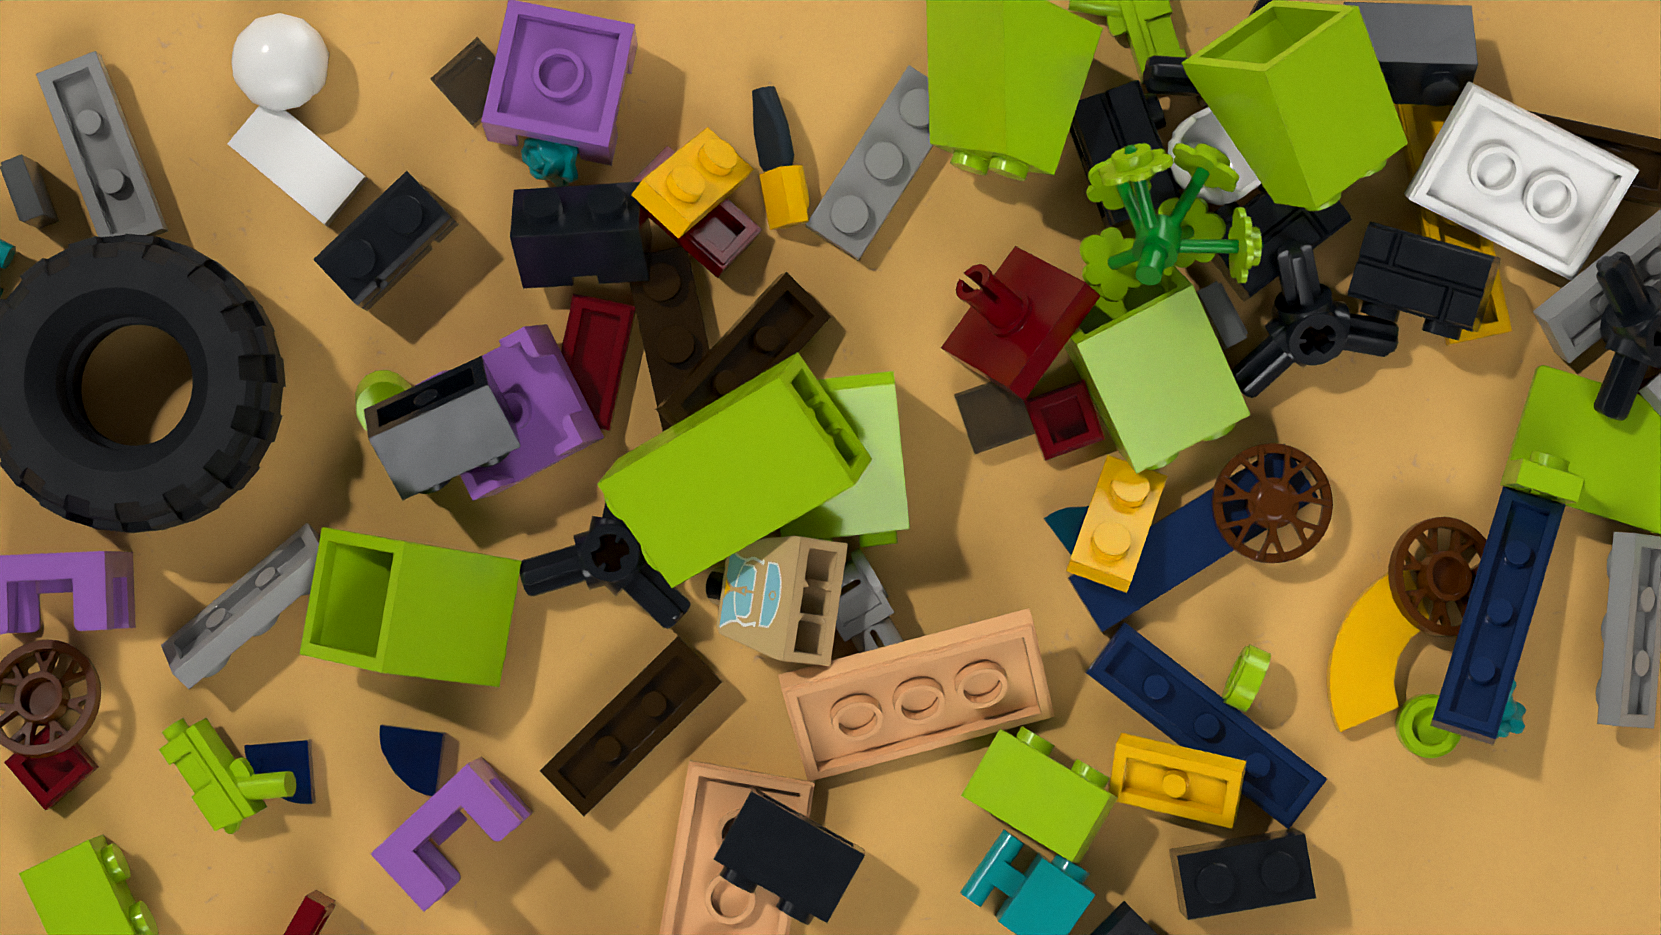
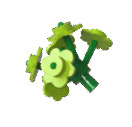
M1177 143L1172 149L1173 154L1176 156L1173 162L1172 156L1165 154L1164 149L1151 150L1149 144H1135L1121 148L1113 153L1112 157L1092 167L1088 173V179L1091 183L1086 191L1088 199L1091 202L1102 201L1105 208L1110 210L1125 207L1136 231L1135 239H1123L1121 232L1117 228L1109 227L1104 229L1100 236L1090 235L1084 238L1080 244L1081 258L1087 264L1082 270L1083 280L1090 286L1097 285L1100 295L1106 301L1116 302L1125 297L1128 289L1133 290L1142 283L1145 285L1158 284L1161 281L1164 269L1173 265L1184 268L1194 263L1195 260L1207 263L1215 257L1216 253H1230L1229 270L1231 277L1236 278L1238 283H1246L1248 269L1259 265L1263 243L1259 228L1252 227L1251 218L1246 216L1244 207H1237L1233 213L1232 227L1229 230L1228 239H1222L1226 232L1224 220L1219 215L1208 212L1206 201L1201 197H1197L1203 185L1209 188L1219 187L1227 192L1235 190L1239 175L1229 167L1230 160L1227 156L1210 145L1198 143L1195 148H1192L1188 145ZM1175 163L1181 169L1189 172L1192 178L1180 198L1167 199L1160 205L1158 214H1155L1149 192L1152 186L1149 180L1157 172L1163 171Z

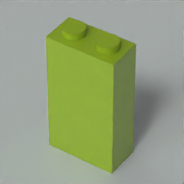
M797 352L619 457L597 485L604 493L606 505L611 513L624 521L640 543L647 563L654 570L660 572L670 587L673 588L857 484L871 462L872 457Z

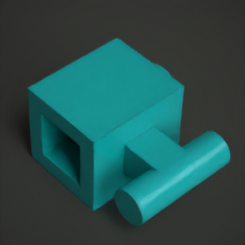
M1003 829L960 893L981 907L994 887L1004 892L1008 897L995 916L999 923L1016 935H1068L1095 897L1092 889L1084 884L1090 873L1059 854H1056L1051 861L1038 852L1023 874L1013 867L1011 863L1024 846V843Z

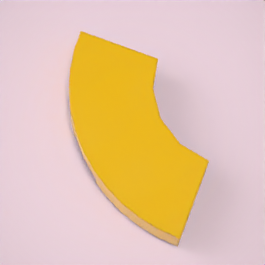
M1403 571L1406 591L1417 589L1410 571ZM1388 572L1366 588L1350 606L1337 632L1331 653H1329L1326 679L1327 697L1337 732L1345 731L1399 707L1394 687L1398 657L1411 637L1421 630L1407 621L1396 606L1389 586ZM1421 600L1417 610L1429 619V615Z

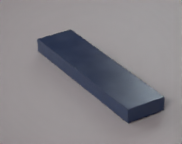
M1264 455L1266 478L1282 477L1284 455ZM1290 458V467H1296L1298 465L1297 462ZM1258 459L1251 463L1254 467H1257ZM1245 467L1229 477L1233 483L1246 492H1249L1250 488L1258 482L1256 477ZM1299 470L1289 480L1297 494H1301L1312 487L1302 470ZM1227 485L1225 486L1223 497L1234 494V491ZM1214 487L1150 526L1127 593L1075 574L1067 577L1100 632L1110 628L1233 551L1221 537L1213 519L1211 500ZM1314 491L1312 493V496L1314 498H1319ZM1245 500L1223 502V512L1227 523L1249 517L1246 512ZM1299 502V508H1298V510L1301 509V508H1303L1304 506H1306V505L1309 504V503H1308V502ZM1253 523L1243 538L1242 543L1245 544L1267 529ZM1240 526L1230 528L1236 538L1241 531Z
M1503 486L1430 726L1494 745L1566 504Z
M1125 622L1120 625L1085 671L1087 675L1179 746L1247 761L1241 794L1287 829L1293 825L1327 780L1326 777L1237 708L1224 703V699Z

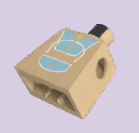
M800 536L759 539L727 557L725 567L715 568L709 574L706 581L708 599L713 604L719 605L716 623L719 634L776 660L830 666L848 544Z

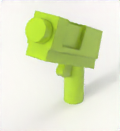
M1069 0V11L1105 16L1109 33L1113 37L1126 34L1141 85L1143 84L1146 60L1149 57L1170 56L1187 58L1185 49H1180L1170 15L1173 11L1169 0Z
M182 718L162 731L168 743L161 747L159 751L169 765L173 763L176 765L195 793L191 798L214 831L224 828L226 833L233 834L239 830L243 819L267 807L263 799L291 797L296 792V779L293 772L282 771L255 774L246 758L240 757L235 760L207 718L190 727Z

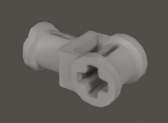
M861 549L851 552L852 560L845 563L842 587L856 579H859L861 583L840 596L836 621L837 630L845 642L849 639L852 640L859 653L878 648L870 635L871 630L877 632L884 646L903 642L904 640L889 617L895 612L886 599L889 597Z

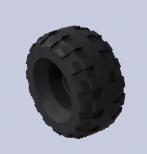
M127 233L118 236H95L68 244L69 248L48 259L42 258L20 276L23 280L6 300L0 299V466L15 485L24 489L36 499L40 506L64 519L95 529L137 533L165 530L195 521L220 508L219 506L238 490H242L260 469L259 464L271 442H275L283 416L280 415L283 387H286L284 360L280 356L274 335L275 330L263 307L236 276L217 261L189 246L160 237ZM146 325L156 327L168 333L186 351L192 370V393L185 414L169 434L158 441L145 445H123L106 438L91 424L82 401V377L90 355L104 338L125 326Z

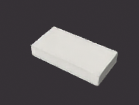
M259 105L227 143L327 227L368 180L366 176L286 110L274 111Z

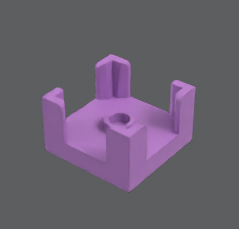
M508 0L481 120L487 140L518 146V135L565 144L578 147L582 160L612 166L618 139L616 120L626 74L632 73L638 47L635 24L517 0Z
M547 324L524 326L500 339V347L482 356L514 416L521 447L511 451L504 460L493 466H477L460 474L472 500L497 495L604 438ZM449 370L441 371V372H439V373H437V374L431 376L430 378H428V379H426V380H424V381H422V382H420V383H423V382H425V381H427V380H429V379H431V378H434V377H436V376H438V375H440V374H442V373H445V372H447V371H449Z
M90 551L0 555V634L37 632L41 626L39 594L73 592L74 627L78 631L136 628L133 552Z
M482 756L466 764L371 853L374 859L423 912L441 899L460 881V873L429 840L432 838L440 846L468 820L461 813L462 809L496 842L501 841L506 835L514 831L533 813Z

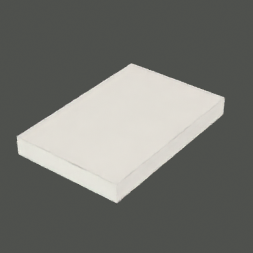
M1468 81L1404 194L1409 200L1569 280H1573L1638 174L1639 169L1633 164Z

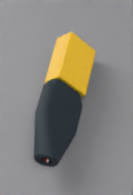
M775 86L752 90L754 138L759 164L764 171L759 176L769 229H786L809 221L807 213L809 209V195L803 165H793L794 151L789 124Z

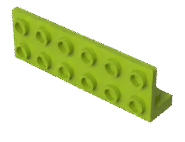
M1546 365L1538 366L1532 378L1500 486L1566 504L1565 506L1661 535V416L1639 394L1636 395L1628 417L1625 420L1618 421L1602 415L1594 409V402L1601 388V382Z

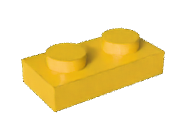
M706 127L643 178L631 195L679 239L736 191L754 169L736 153L729 143L722 140L709 127Z
M1107 455L1066 571L1127 593L1168 476L1147 469L1136 474L1127 461Z
M1121 733L1115 746L1108 792L1117 796L1116 802L1232 829L1237 818L1247 761Z

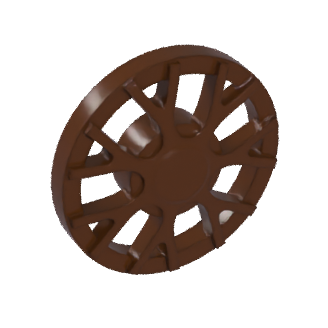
M1267 443L1256 445L1240 452L1224 466L1216 479L1211 505L1217 530L1234 551L1256 562L1274 564L1299 558L1319 543L1331 521L1333 497L1325 473L1309 455L1292 446ZM1264 454L1284 455L1281 478H1266ZM1254 456H1257V467H1254L1247 460ZM1290 458L1296 460L1299 464L1291 468ZM1240 464L1247 468L1258 480L1248 492L1238 487L1229 479L1233 471ZM1305 467L1315 479L1316 484L1305 492L1297 494L1289 480ZM1227 485L1234 491V494L1223 497L1224 489ZM1319 489L1321 499L1314 498L1312 493ZM1245 500L1246 512L1249 517L1227 523L1223 512V502ZM1299 502L1321 505V513L1317 525L1302 521L1296 517ZM1253 523L1261 528L1268 529L1260 551H1256L1242 543L1243 538ZM1290 523L1302 544L1295 549L1284 552L1277 535V529ZM1231 527H1241L1237 538L1230 530ZM1304 528L1313 530L1308 539L1303 532ZM1270 543L1274 544L1277 553H1266Z
M1435 517L1423 520L1408 528L1400 536L1392 550L1388 566V579L1392 597L1406 620L1424 633L1437 637L1458 636L1461 624L1457 626L1451 625L1446 603L1455 601L1463 618L1469 600L1466 594L1470 589L1471 582L1475 580L1479 563L1470 569L1469 564L1460 554L1470 546H1473L1481 559L1486 544L1484 536L1473 526L1452 517ZM1438 528L1451 530L1449 550L1439 552L1437 541ZM1426 530H1428V538H1427V536L1423 533V532H1425ZM1460 536L1466 539L1462 544H1460ZM1415 539L1418 540L1427 554L1421 563L1408 551ZM1403 571L1417 573L1419 588L1406 591ZM1424 596L1434 602L1429 619L1417 610Z
M58 640L33 641L16 648L0 662V690L2 685L17 688L14 694V704L0 703V710L5 711L0 716V744L11 752L23 757L45 758L62 753L81 740L95 721L101 702L99 675L90 659L74 646ZM50 652L47 660L45 661L42 653ZM60 653L73 658L61 679L52 674ZM35 656L40 671L24 677L19 664ZM81 666L83 671L77 673L79 667ZM13 670L14 673H15V678H14V679H9V678H7L8 675H9V674L11 673V671ZM86 679L87 695L70 699L68 688ZM67 709H72L81 715L75 725L67 731L60 724L59 719L63 717ZM20 714L27 719V722L9 738L2 727ZM49 725V743L34 745L37 727ZM25 738V745L20 744L19 742Z

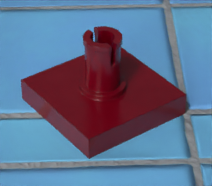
M1015 246L994 275L983 264L974 265L963 273L976 283L980 290H974L961 279L957 282L956 295L971 307L941 346V349L959 363L1020 399L1025 400L1101 295L1086 282Z

